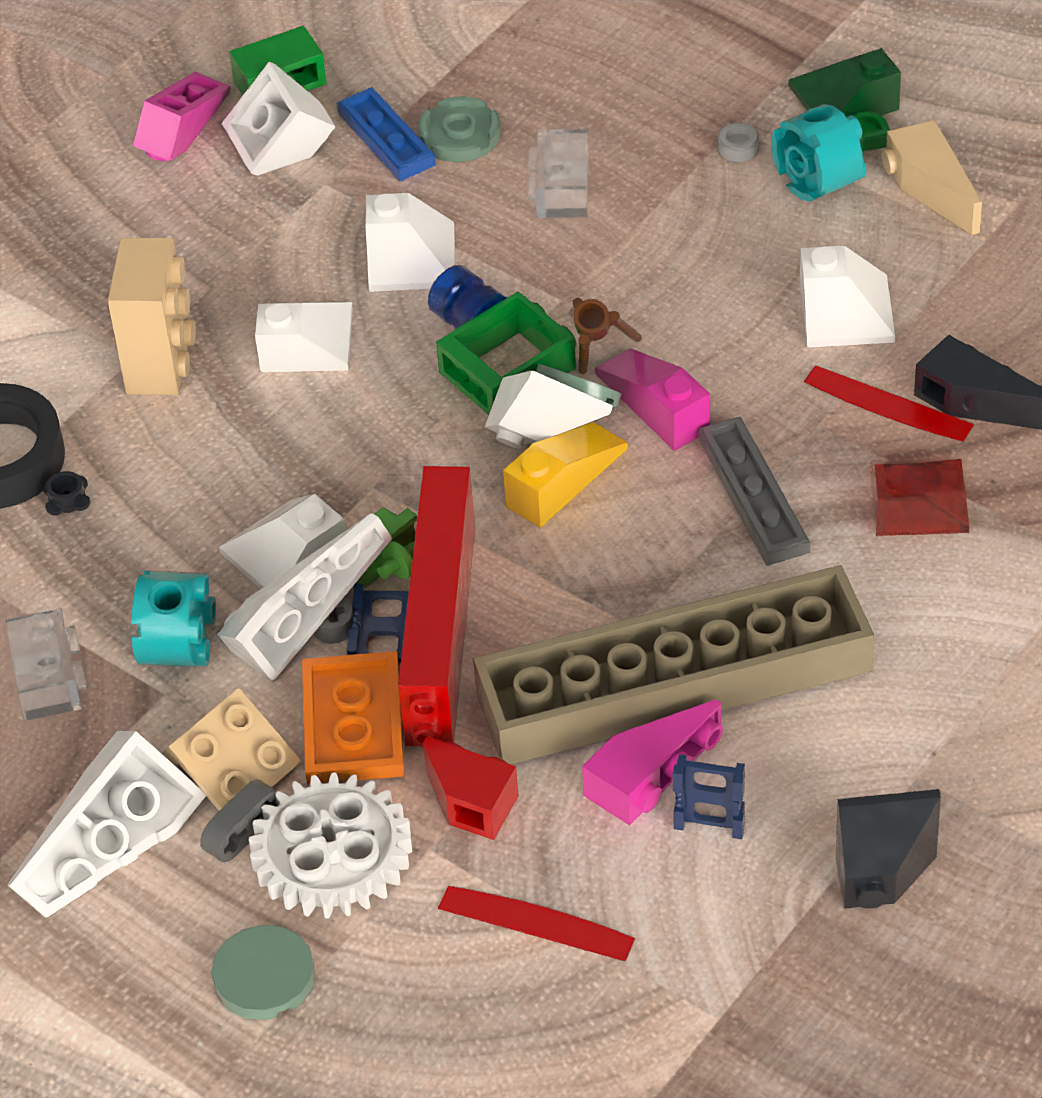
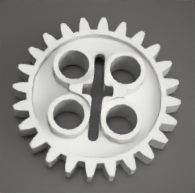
M337 773L331 774L328 784H321L319 778L316 775H312L311 787L304 789L298 782H292L293 795L289 797L277 791L275 793L277 807L265 804L262 806L264 820L253 821L255 835L249 837L252 869L256 871L259 886H268L271 900L283 896L285 909L287 910L292 909L299 902L302 903L304 916L307 917L316 906L322 907L325 918H329L333 907L340 906L343 913L349 916L351 914V903L358 902L367 910L370 908L369 895L373 893L385 899L387 897L386 883L399 885L401 883L399 870L409 868L408 853L412 852L409 819L404 818L401 803L392 804L391 792L389 790L377 794L376 784L373 780L360 788L358 787L357 775L354 774L347 780L346 784H339Z

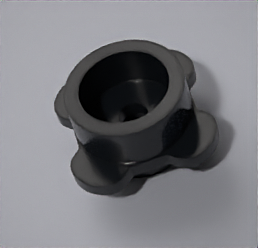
M70 471L59 472L51 476L43 486V492L48 496V502L45 505L47 513L60 515L62 512L71 513L76 510L83 511L87 509L91 503L90 497L85 495V489L88 486L87 479Z

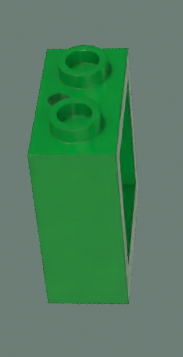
M517 291L437 340L438 369L442 376L489 415L504 377L531 370L536 371L538 364L570 373L576 369L575 348L577 343L569 328L564 325L560 326L546 314L541 305L536 302L532 303ZM520 333L541 352L501 377L479 358Z

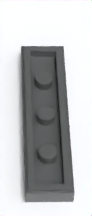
M741 416L699 428V441L766 566L810 553L808 537Z

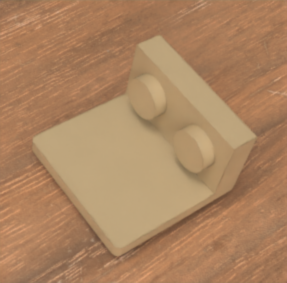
M239 687L161 753L175 767L180 765L219 811L249 782L258 779L273 787L300 763V758Z

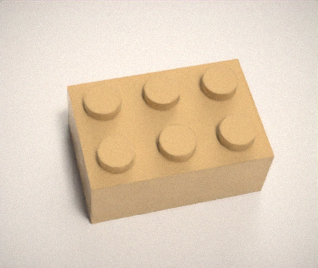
M174 238L120 239L108 305L127 395H179L182 377L189 376L190 357L187 347L194 346L196 329L194 320H188L187 317L190 311V292L188 288H182L185 275L184 258L177 257Z

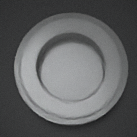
M744 123L727 125L718 133V152L721 157L728 161H748L759 152V133L754 127Z

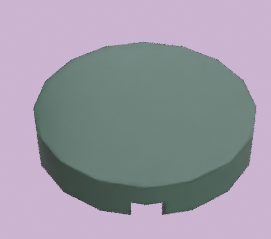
M459 96L443 99L438 102V107L433 108L431 111L430 107L422 113L418 122L420 139L435 154L436 158L443 161L465 162L478 159L493 150L501 137L499 114L495 109L492 111L487 108V103L478 98Z
M538 364L535 372L613 405L612 410L614 408L617 409L622 393Z
M259 925L243 929L227 939L215 954L211 973L216 993L230 1012L245 1019L269 1020L279 1017L278 1012L285 1011L288 1008L292 1011L304 1002L313 987L315 968L309 946L297 933L281 926Z

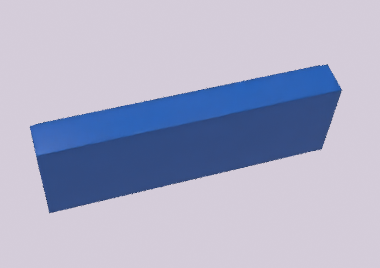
M373 87L337 102L338 114L400 182L436 166L435 154Z

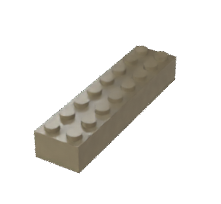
M842 565L475 657L473 658L476 695L499 758L513 765L606 741L618 733L715 699L721 702L722 711L873 672L874 633Z

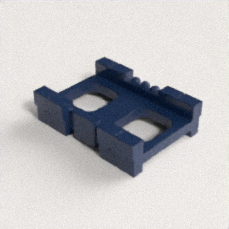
M354 584L352 602L354 617L352 629H349L347 655L370 653L367 651L368 640L372 636L398 637V648L396 650L398 662H401L409 591L365 590L364 584ZM380 599L402 601V609L400 615L396 617H376L371 614L372 604Z
M679 754L677 764L674 765L672 773L673 792L676 794V803L673 810L674 829L684 831L685 822L730 828L732 829V838L743 839L745 827V802L743 801L745 764L737 763L736 767L688 761L687 755ZM702 772L721 775L726 779V786L715 787L698 784L695 781L694 773ZM700 802L723 806L726 809V817L699 814L695 810V803Z

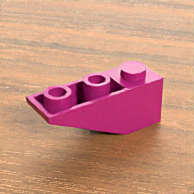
M715 699L613 735L582 766L584 796L630 826L643 812L648 813L656 806L661 794L672 783V773L674 765L677 764L679 754L687 755L688 761H694L704 750L709 751L713 749L719 742L723 733L721 702Z

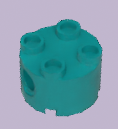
M823 104L782 121L778 124L781 127L773 131L771 151L779 175L787 173L792 181L786 184L787 188L801 200L814 201L864 178L867 174L859 141L862 137V127L854 116L846 117L843 112L833 105Z
M142 571L143 574H139L135 586L131 624L138 625L137 633L139 637L132 636V648L136 662L139 665L208 666L210 640L205 638L206 626L214 625L216 619V598L209 596V575L201 574V572Z

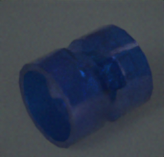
M454 265L442 272L432 284L427 304L430 311L446 323L453 325L454 329H457L507 297L492 286L485 285L483 279L465 266Z

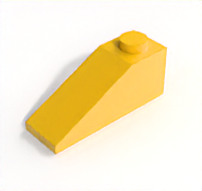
M592 422L533 443L503 470L506 507L541 528L628 449V442Z

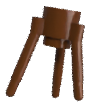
M580 298L573 300V307L569 311V316L574 319L577 333L580 335L578 363L581 374L587 372L591 341H597L606 336L610 326L617 327L635 342L641 341V335L621 319L617 311L608 312L607 307L601 301L596 299L583 301Z

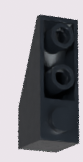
M947 335L916 364L914 396L943 413L953 417L1042 430V385L1034 383L1013 371L1007 365H1003L977 351L973 346L965 344L951 335Z

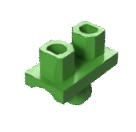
M384 507L374 513V515L379 517L392 539L356 583L364 584V588H366L380 576L383 579H387L394 573L397 577L404 580L411 576L416 534L414 526L417 521V514L409 508H406L398 515Z

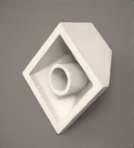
M271 62L265 66L222 122L224 129L250 173L256 176L311 158L335 128L321 102Z
M410 193L366 195L369 292L455 288L454 222Z
M846 246L800 248V292L807 347L895 343L887 275Z
M352 302L258 304L255 338L261 372L348 370L353 313Z
M531 370L502 379L484 428L496 432V440L511 447L521 448L522 444L535 443L607 416L611 413L613 405Z
M316 494L291 499L219 546V550L229 562L258 588L262 589L345 532L344 518Z

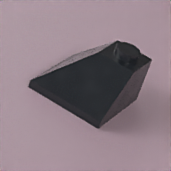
M939 789L837 799L835 861L844 909L856 907L872 909L885 904H895L936 859L941 804Z

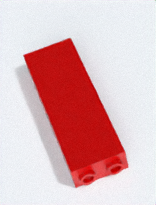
M423 466L398 683L406 746L423 747V742L427 736L443 742H454L475 538L470 467Z

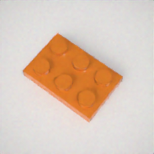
M397 651L302 659L304 751L307 785L311 784L312 775H316L321 783H328L332 773H337L339 782L347 781L353 774L357 775V780L405 777Z

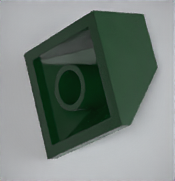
M882 48L788 79V86L807 111L825 104L833 105L843 112L846 117L866 111L883 116L900 108L901 71Z

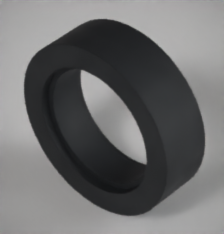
M0 383V424H16L27 427L36 434L37 439L32 449L17 461L0 467V509L21 504L43 492L44 484L51 476L61 471L65 459L63 437L59 419L53 405L39 392L25 386L9 383Z

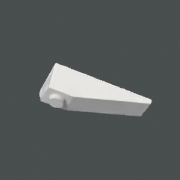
M373 513L369 514L247 598L238 610L233 611L228 616L224 627L217 635L236 657L274 682L391 541V535L379 517Z
M117 731L84 771L7 885L42 916L48 917L96 886L98 881L110 873L136 860L138 855L156 843L163 842L176 834L206 795L136 731Z

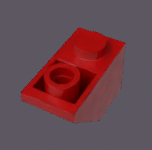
M427 736L423 742L426 774L449 825L494 840L519 797L516 766L508 764L499 757H487L464 749L457 743L443 742Z

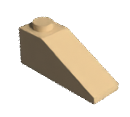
M931 120L887 131V146L885 150H882L881 154L885 172L888 175H893L900 189L969 234L980 233L982 201L936 121Z

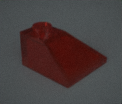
M962 458L870 462L876 536L969 533L970 526Z

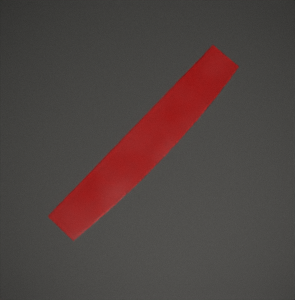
M817 365L814 366L804 380L805 383L855 406L947 438L964 442L974 427V424Z
M453 886L447 887L438 906L439 910L621 961H626L635 940L634 937L564 912L508 897Z

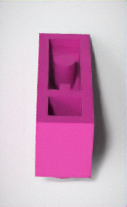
M195 71L144 101L133 146L146 151V155L154 160H173L187 151L228 96L231 86Z
M631 348L595 367V374L610 389L622 393L620 399L674 451L699 438L698 429L710 425V393L682 367Z

